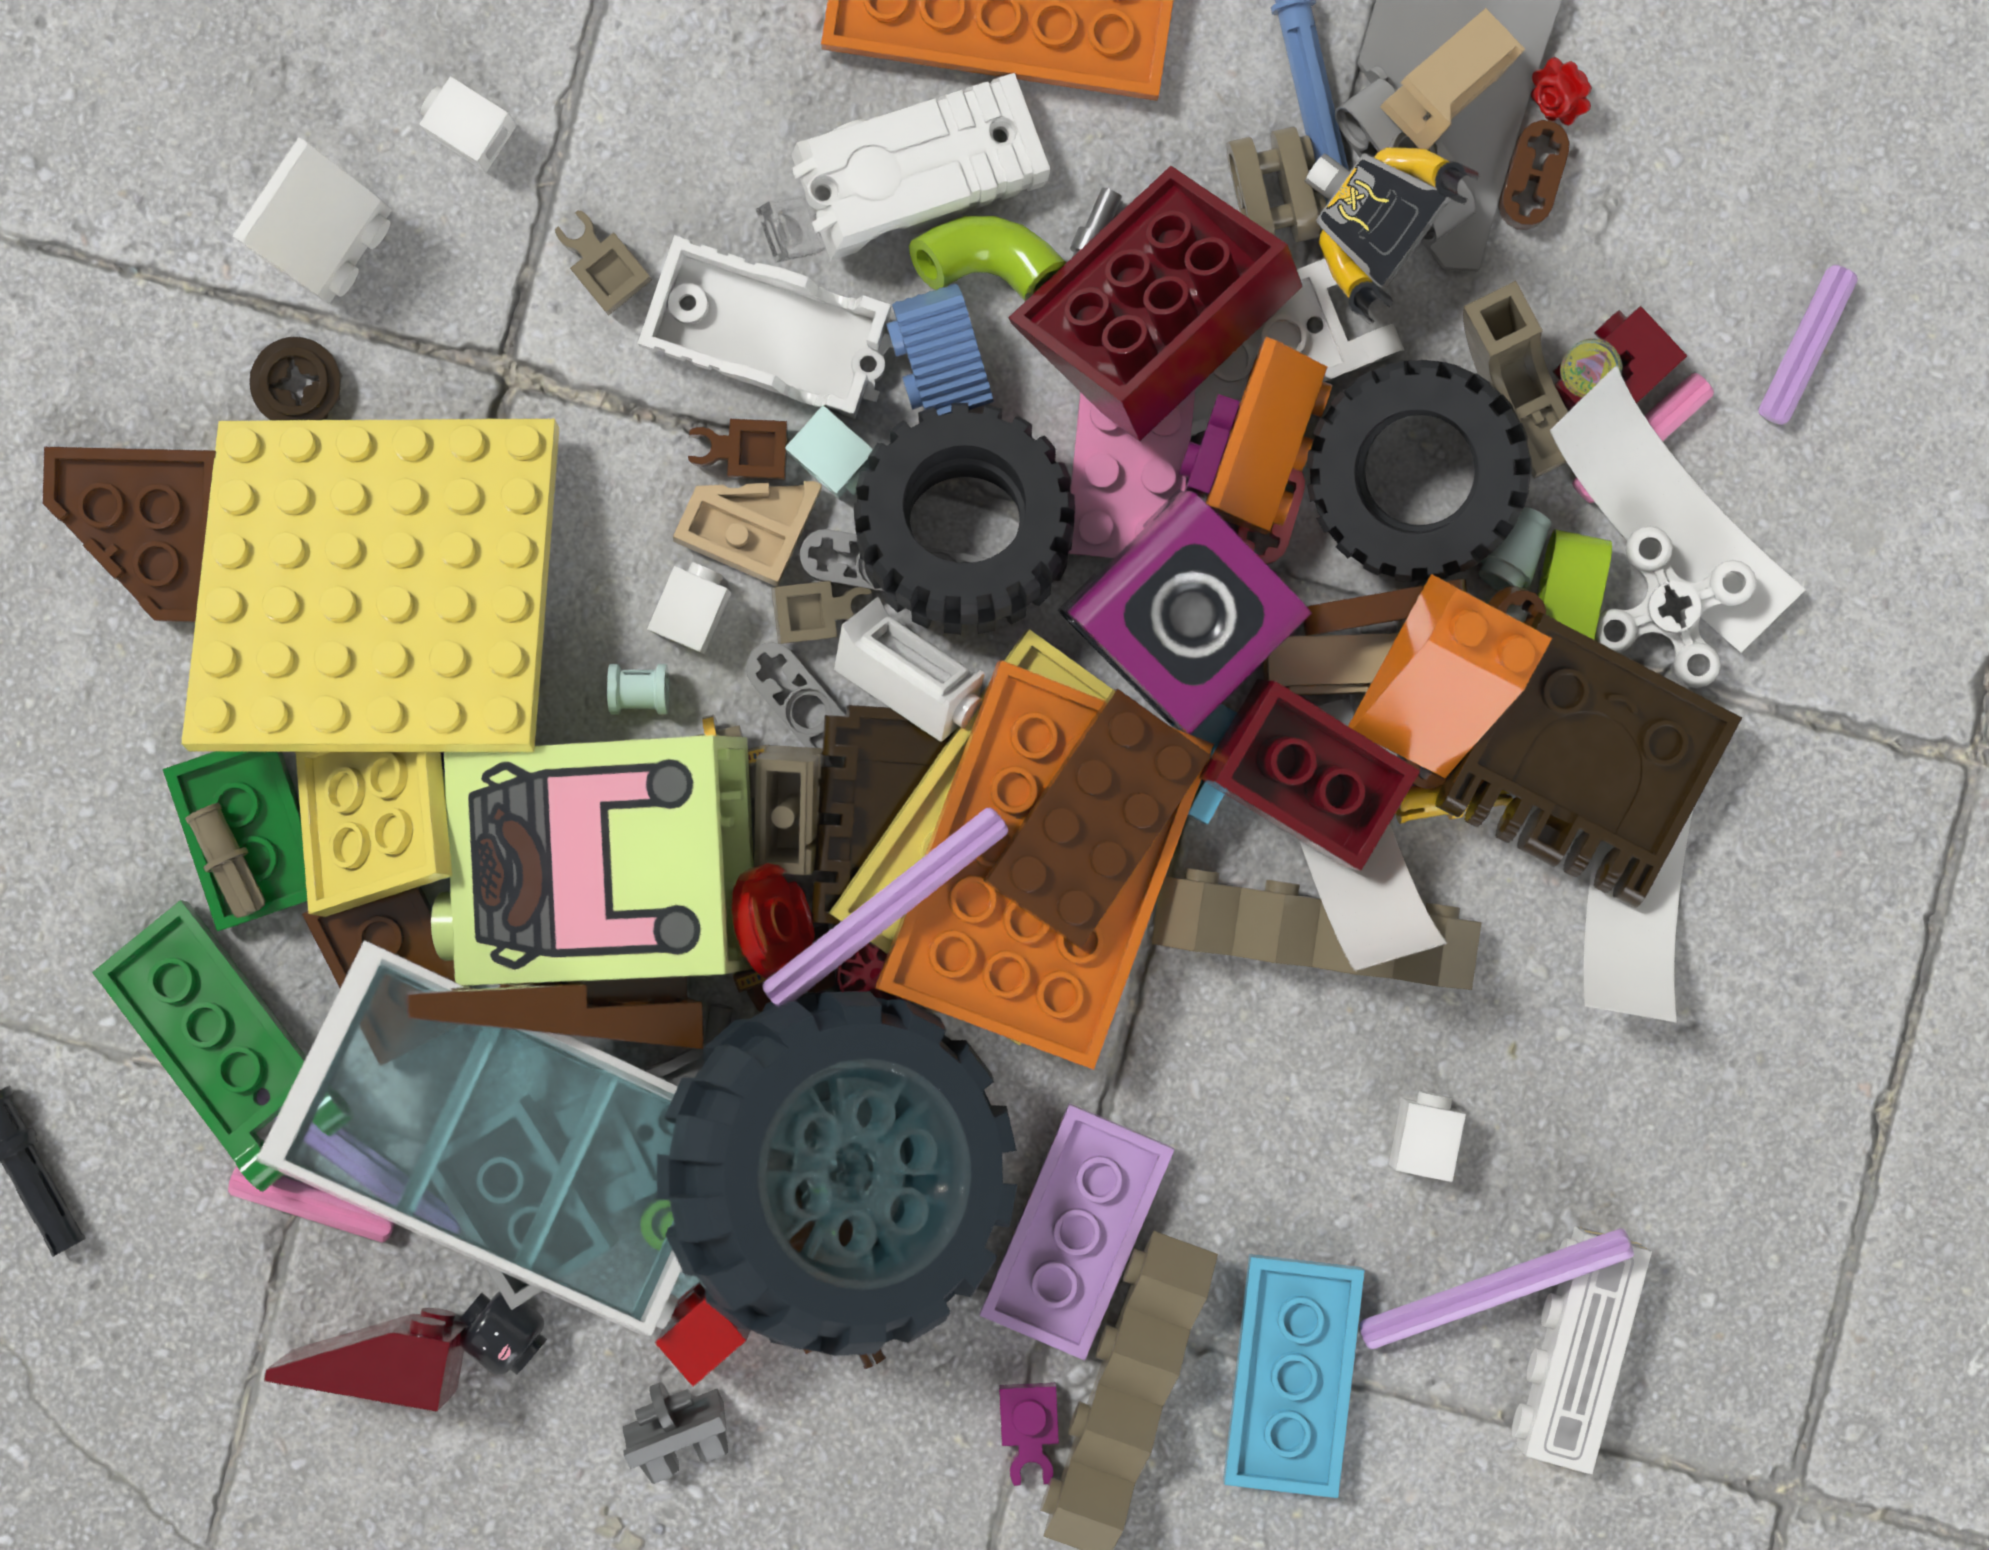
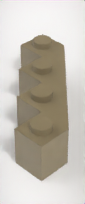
M1186 868L1184 879L1165 877L1158 895L1152 944L1194 952L1231 955L1277 964L1314 967L1354 975L1397 979L1437 987L1472 990L1482 922L1459 919L1460 907L1426 903L1425 908L1435 927L1447 942L1446 944L1355 971L1337 939L1321 898L1300 896V884L1266 880L1265 890L1218 884L1220 873Z
M1154 1230L1144 1251L1135 1248L1132 1251L1123 1277V1281L1130 1283L1122 1308L1115 1327L1106 1325L1102 1333L1095 1358L1102 1360L1087 1404L1079 1401L1075 1408L1068 1429V1434L1075 1437L1060 1479H1050L1041 1503L1040 1511L1049 1514L1043 1537L1079 1550L1114 1549L1124 1530L1135 1483L1152 1453L1163 1406L1180 1375L1191 1328L1207 1300L1217 1261V1253Z

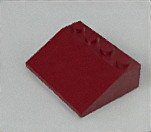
M1169 166L1008 318L1011 324L1102 414L1140 442L1292 298L1303 285L1287 243L1173 166Z

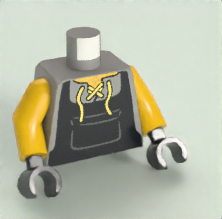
M1386 147L1374 157L1364 153L1351 171L1326 153L1318 159L1308 173L1305 183L1330 200L1316 220L1323 229L1320 233L1319 244L1332 278L1349 298V307L1355 314L1367 323L1373 324L1375 321L1368 314L1370 304L1376 299H1380L1388 307L1393 304L1392 297L1381 288L1389 286L1450 200L1462 204L1467 202V198L1458 194L1457 186L1464 176H1470L1478 180L1479 173L1458 162H1450L1429 150L1418 148Z

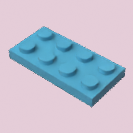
M1249 1254L1223 1474L1224 1485L1331 1498L1339 1497L1365 1272L1362 1267Z

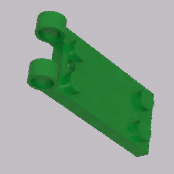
M180 900L92 973L235 1161L242 1175L256 1189L264 1192L285 1174L256 1161L265 1143L258 1136L257 1132L279 1115L307 1056L190 903ZM329 1086L312 1122L321 1132L331 1137L354 1118V1114L343 1097L332 1086ZM265 1088L270 1093V1099L267 1104L261 1105L257 1100V1094L261 1089Z

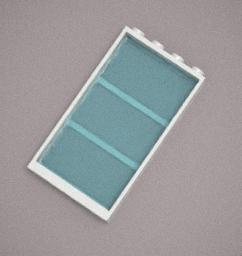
M364 940L256 1161L640 1335L652 1336L655 1327L663 1330L672 1316L678 1297L670 1293L679 1273H683L665 1236L668 1227L675 1224L669 1200L657 1199V1154L669 1155L675 1124L667 1122L664 1116L678 1086L568 1035L407 1018L405 992L450 991L452 988L463 986Z

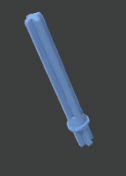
M1275 0L1276 4L1271 6L1272 15H1278L1304 130L1311 140L1315 163L1326 153L1348 169L1311 7L1316 4V0ZM1324 196L1327 205L1330 200Z

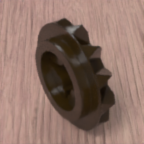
M286 337L269 344L255 359L250 372V392L259 411L269 420L327 419L335 403L341 399L340 386L342 374L333 355L321 344L304 337ZM292 360H294L295 366L298 367L299 372L303 376L313 377L314 379L319 378V381H314L312 385L303 388L302 405H300V402L296 400L294 393L290 390L274 389V386L283 385V382L291 379V370H293Z

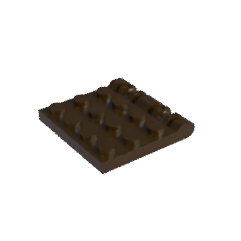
M1538 612L1531 627L1552 638L1550 644L1522 693L1449 773L1438 793L1436 807L1455 817H1460L1467 810L1464 815L1465 822L1474 827H1479L1489 816L1502 790L1516 796L1507 805L1497 824L1495 836L1506 843H1510L1516 837L1533 805L1538 807L1527 820L1519 836L1517 848L1555 867L1564 858L1578 830H1583L1574 840L1570 852L1567 854L1563 864L1564 872L1573 877L1581 875L1602 840L1614 847L1605 855L1601 862V866L1596 872L1593 886L1604 893L1612 891L1613 888L1614 898L1636 908L1644 901L1740 724L1742 717L1563 623Z

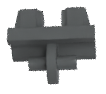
M659 1382L649 1388L652 1403L635 1410L637 1421L623 1426V1435L626 1443V1449L623 1452L629 1468L633 1469L640 1466L653 1484L673 1477L679 1471V1460L675 1451L693 1445L700 1461L710 1462L728 1453L724 1401L718 1388L692 1398L688 1389L670 1396L665 1385Z

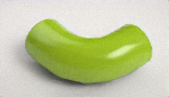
M964 216L933 227L911 240L909 244L912 264L922 280L932 289L937 290L947 287L971 273H989L1005 280L1024 301L1030 298L1067 263L1050 244L1024 225L996 216Z

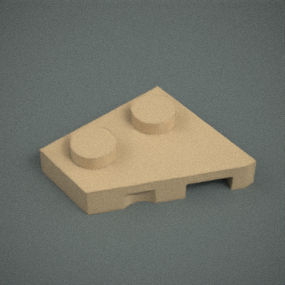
M804 481L803 485L769 487V483L745 484L740 488H728L725 485L696 486L673 535V542L778 587L822 491V484L815 481Z

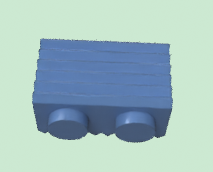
M951 284L948 287H942L925 294H918L913 298H906L903 301H896L892 304L896 320L886 323L896 357L904 354L908 356L913 374L903 376L902 378L912 410L923 407L924 410L935 407L938 416L951 413V403H968L969 410L994 402L965 300L958 284Z

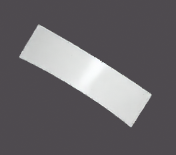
M1617 365L1550 430L1555 443L1575 476L1626 541L1632 533L1643 527H1657L1666 532L1671 539L1673 549L1670 560L1672 569L1677 576L1685 581L1698 582L1707 578L1716 566L1725 561L1737 560L1750 566L1756 578L1755 591L1750 599L1734 606L1713 605L1705 610L1701 616L1705 622L1740 653L1806 590L1753 543L1686 472L1639 409ZM1644 539L1639 545V552L1645 559L1652 560L1657 557L1659 548L1655 541ZM1729 572L1724 576L1723 587L1726 591L1736 594L1741 589L1742 582L1737 574ZM1681 597V599L1687 604L1685 598Z
M1349 697L1317 706L1347 726L1354 716ZM1390 823L1362 871L1341 866L1300 841L1327 916L1347 959L1355 971L1447 943L1435 927L1418 894Z
M1692 813L1646 898L1636 908L1614 898L1613 888L1608 893L1594 888L1596 872L1601 866L1605 855L1614 847L1602 840L1598 845L1592 860L1585 924L1583 967L1585 1006L1677 1023L1674 988L1675 940L1681 878Z

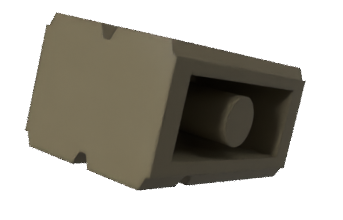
M769 746L767 750H764V753H761L756 758L754 867L769 863L781 866L787 871L783 874L811 875L814 872L817 825H824V813H818L821 767H825V756L822 755L821 748Z

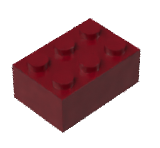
M1257 679L1199 779L1341 866L1362 871L1420 771L1280 683L1273 680Z

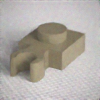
M577 210L575 214L585 225L584 234L578 239H569L559 226L555 228V233L563 246L572 252L579 253L583 257L570 269L609 316L651 282L652 279L614 232L600 243L596 237V229L591 219L584 212Z
M831 581L772 587L778 644L837 637L835 620L847 621L855 615L851 609L853 598L857 595L872 594L871 589L856 587L845 591L839 597H833Z

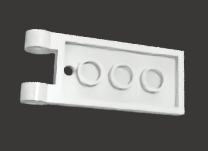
M1325 258L1297 269L1303 287L1196 388L1191 437L1205 432L1218 394L1241 401L1257 352L1265 337L1277 340L1327 366L1323 382L1327 383L1403 352L1404 348L1395 325L1390 324L1348 341L1327 291L1338 288L1339 285L1332 278ZM1311 318L1319 319L1323 325L1322 331L1311 333L1307 329V321Z

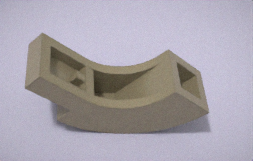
M1514 281L1465 305L1463 308V324L1477 374L1491 382L1490 384L1497 391L1504 394L1514 407L1513 410L1519 421L1523 423L1528 437L1529 453L1532 458L1531 475L1535 479L1567 463L1555 443L1550 430L1568 411L1552 381L1541 347V334L1543 330L1517 281Z

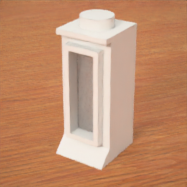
M879 597L875 598L842 624L834 670L940 742L959 726L965 728L980 708L983 700L979 697L985 673L980 670L975 674L889 617Z

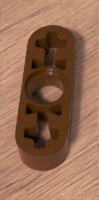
M1466 579L1447 581L1468 593ZM1424 586L1307 606L1311 614L1303 621L1305 636L1405 620Z

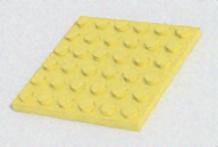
M556 420L218 421L215 447L216 456L212 473L181 744L188 751L534 752L560 429Z

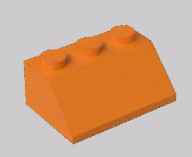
M1265 337L1257 352L1210 493L1205 501L1222 520L1265 535L1270 532L1273 523L1281 526L1284 525L1294 497V493L1285 491L1287 481L1292 469L1302 472L1307 460L1308 450L1311 449L1313 443L1312 438L1304 436L1311 414L1318 417L1322 416L1332 389V384L1323 382L1327 366L1268 337Z

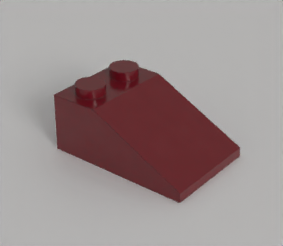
M422 1308L420 1314H409L292 1349L266 1369L264 1381L438 1412L458 1389L464 1355L460 1340L462 1333L468 1326L463 1322L454 1321L455 1313L439 1308Z

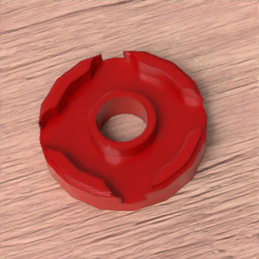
M769 863L751 867L739 875L733 888L731 906L734 931L742 953L752 968L765 979L773 976L810 947L814 941L812 914L804 892L796 881L790 883L786 881L782 876L784 872H787L779 865Z

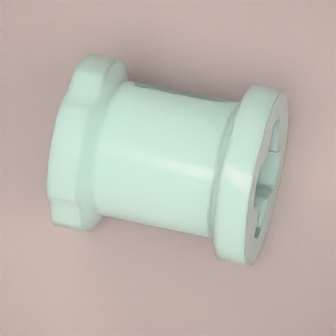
M609 664L607 701L610 714H620L622 709H656L658 714H668L670 702L668 664H658L655 670H622L619 664Z

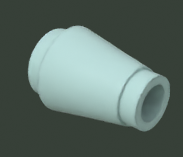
M1524 507L1508 537L1493 553L1481 561L1483 565L1479 571L1480 578L1498 591L1512 586L1520 588L1529 587L1548 535L1547 532L1552 525L1550 519L1537 510Z

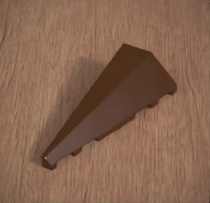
M687 976L500 984L499 988L490 989L458 987L452 988L450 991L405 992L407 1018L703 1049L702 1002L688 997Z

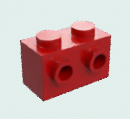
M698 1282L677 1300L671 1320L662 1330L655 1344L694 1387L746 1342L751 1331L738 1328L706 1303L705 1288Z

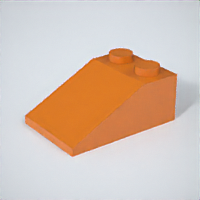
M1431 574L1348 726L1374 743L1446 778L1522 693L1552 638Z

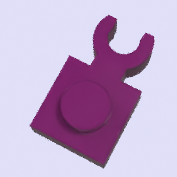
M1218 394L1201 444L1189 442L1179 471V475L1189 478L1185 491L1193 492L1205 499L1209 495L1240 401Z
M1056 1382L999 1385L1002 1446H1018L1019 1449L1010 1462L1011 1481L1014 1486H1020L1021 1468L1028 1462H1035L1042 1468L1043 1484H1048L1050 1479L1053 1478V1465L1049 1455L1042 1449V1444H1059Z

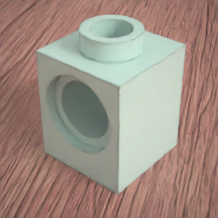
M824 405L785 447L788 455L838 499L847 490L853 495L857 494L856 485L860 472L869 470L868 456L873 450Z

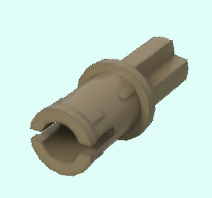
M215 803L190 814L185 819L190 824L208 862L203 867L205 872L212 871L232 914L236 918H241L255 913L265 906V898L244 857L249 853L247 848L239 847L221 811L220 804Z

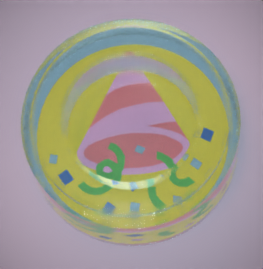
M1590 338L1576 343L1565 353L1561 362L1560 373L1566 388L1574 395L1583 398L1616 365L1621 374L1622 364L1618 352L1611 344L1601 339Z

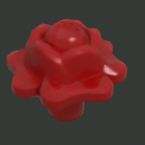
M1553 57L1547 61L1543 69L1533 72L1532 81L1536 87L1531 92V98L1540 107L1547 120L1555 121L1559 118L1563 125L1569 126L1575 122L1579 115L1590 111L1591 103L1586 96L1591 93L1592 86L1588 82L1586 74L1578 70L1575 62L1569 61L1563 64L1560 59Z

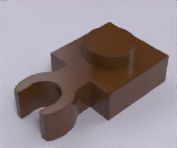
M730 419L729 436L718 435L713 430L705 427H696L689 430L691 437H705L711 441V450L707 455L703 457L688 456L689 462L693 465L707 467L720 460L728 461L727 476L729 478L786 480L787 451L785 447L788 443L787 421Z

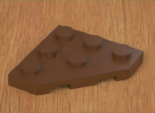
M44 447L43 505L70 529L83 543L82 546L114 579H117L139 602L138 604L154 621L195 623L216 451Z

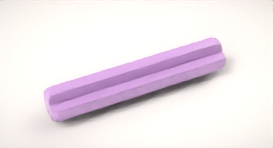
M1832 265L1825 271L1759 407V414L1765 419L1780 425L1790 421L1858 281L1857 275L1851 270L1839 265Z

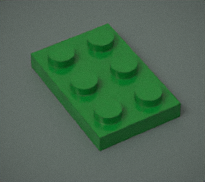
M214 751L162 769L217 932L308 902L300 803L283 752ZM215 803L220 804L221 811L239 847L247 848L249 853L244 857L265 898V906L257 912L241 918H236L232 914L212 871L205 872L203 867L208 862L190 824L185 819L190 814Z

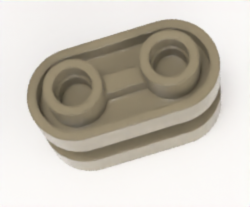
M1295 126L1271 131L1272 149L1262 152H1256L1251 137L1228 141L1226 145L1227 158L1239 211L1273 235H1275V230L1290 227L1296 243L1319 238L1320 226L1316 220L1325 208L1326 201L1321 193L1318 191L1313 192V188L1305 183L1309 173L1308 170H1311L1315 164L1313 147L1309 136H1299ZM1276 172L1284 205L1270 208L1262 175Z

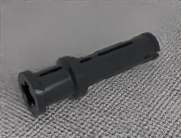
M9 1085L0 1090V1162L13 1182L34 1224H36L43 1236L51 1256L54 1257L85 1240L86 1237L72 1217L51 1175L42 1163L33 1145L38 1142L35 1138L37 1133L34 1128H26L10 1099L14 1092Z

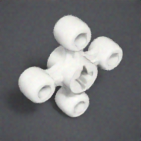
M1651 526L1640 528L1632 533L1627 540L1625 551L1630 564L1641 571L1646 579V597L1634 609L1621 610L1614 608L1600 613L1594 640L1621 653L1629 649L1635 640L1644 633H1660L1669 638L1674 646L1675 658L1673 667L1679 681L1689 687H1705L1714 682L1719 675L1721 663L1715 649L1706 644L1700 636L1698 627L1700 617L1705 610L1713 605L1734 606L1750 599L1756 587L1755 573L1744 562L1730 560L1716 566L1711 574L1702 581H1685L1677 576L1672 569L1670 559L1673 548L1671 539L1666 532ZM1651 539L1656 542L1659 552L1655 559L1649 560L1641 556L1639 545L1642 540ZM1729 572L1737 574L1742 582L1741 589L1736 594L1729 593L1723 587V578ZM1666 591H1670L1674 599L1684 597L1687 601L1688 607L1680 611L1682 619L1680 624L1676 623L1672 616L1661 617L1658 607L1666 603L1664 596ZM1609 621H1617L1623 626L1624 634L1618 642H1611L1604 635V626ZM1694 654L1701 655L1706 660V670L1700 676L1691 674L1687 667L1689 658Z

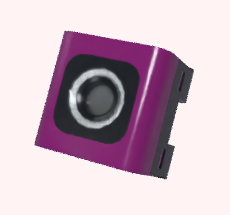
M1178 489L1143 524L1144 529L1098 575L1093 574L1057 611L1172 727L1175 725L1190 735L1311 612L1293 591L1199 496L1193 492Z

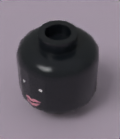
M500 1291L491 1299L481 1293L459 1318L468 1326L461 1335V1347L496 1376L506 1374L509 1370L516 1375L519 1374L547 1340L540 1334L544 1328L543 1317L526 1302L511 1310Z

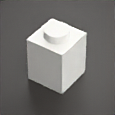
M451 76L443 88L436 86L431 90L420 111L423 119L419 125L429 137L486 173L517 126L509 113Z
M694 562L691 563L688 572L674 566L647 630L705 655L732 593L727 588L720 586L723 575Z
M1419 1091L1417 1101L1406 1098L1401 1099L1389 1159V1165L1394 1170L1449 1182L1453 1181L1466 1116L1460 1110L1451 1108L1453 1098Z

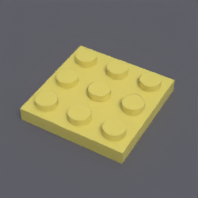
M295 752L308 913L310 915L326 917L452 876L441 752Z

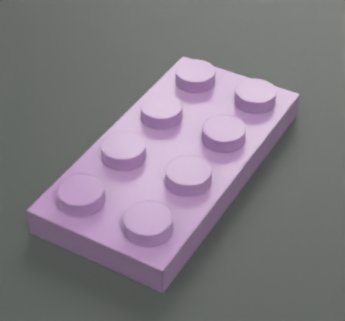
M1068 1103L982 1305L980 1316L1085 1360L1175 1149Z

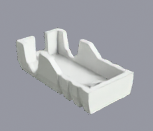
M1015 73L995 78L991 83L983 82L967 87L964 92L959 90L942 95L938 100L936 98L871 119L851 121L831 132L797 142L791 154L795 167L791 168L795 179L800 178L808 204L817 210L816 220L812 222L815 233L820 232L831 261L857 253L870 240L876 239L878 236L891 230L907 228L909 235L936 227L965 213L968 208L975 206L977 209L992 204L995 199L1001 198L1004 200L1018 195L1022 190L1027 189L1031 191L1043 187L1048 181L1050 166ZM996 129L1003 130L1007 135V141L1003 143L997 142L993 138V131ZM824 186L828 188L831 194L830 198L825 201L819 200L815 195L817 187Z
M674 235L638 340V345L654 352L663 351L667 356L681 361L690 360L694 365L708 370L717 369L722 375L782 394L810 406L821 408L824 405L829 411L856 419L862 400L877 402L880 393L875 390V382L879 381L885 374L886 363L883 354L886 353L888 348H893L890 336L885 334L886 323L889 322L892 310L891 304L864 295L858 299L843 297L819 287L808 276L781 267L761 263L753 265L747 263L744 258L729 253L726 256L720 254L717 249L702 244L699 247L693 245L691 240ZM686 296H692L696 300L695 307L690 311H685L680 306L681 300ZM863 358H874L877 362L875 370L872 372L863 371L860 367Z

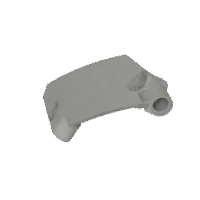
M1375 0L1357 63L1371 84L1337 107L1335 111L1336 122L1340 131L1359 157L1364 153L1374 157L1386 147L1418 148L1380 106L1403 86L1401 82L1409 73L1485 8L1525 48L1523 53L1496 82L1492 83L1451 120V125L1428 149L1430 152L1450 162H1458L1479 173L1478 180L1470 176H1464L1458 183L1457 192L1459 195L1467 198V202L1462 204L1450 200L1421 240L1442 269L1478 272L1481 268L1510 160L1534 86L1532 74L1540 67L1562 0Z

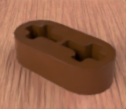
M1540 120L1531 123L1523 130L1516 141L1498 206L1502 219L1507 225L1515 229L1529 230L1537 227L1548 217L1553 208L1570 146L1566 131L1561 125L1553 121ZM1540 135H1545L1549 137L1548 147L1556 150V154H1549L1542 162L1540 170L1532 168L1536 150L1529 147L1528 142L1534 143ZM1529 180L1536 182L1532 201L1540 204V209L1533 208L1527 216L1519 214L1520 204L1512 201V196H1520Z

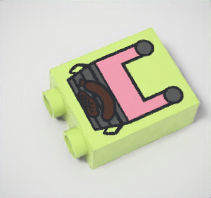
M710 735L535 746L534 752H444L445 777H443L452 867V876H450L451 891L439 893L434 901L431 915V932L438 956L444 961L454 960L455 983L464 986L717 975L753 969L742 953L734 931L731 911L733 888L739 875L747 869L754 867L747 737Z

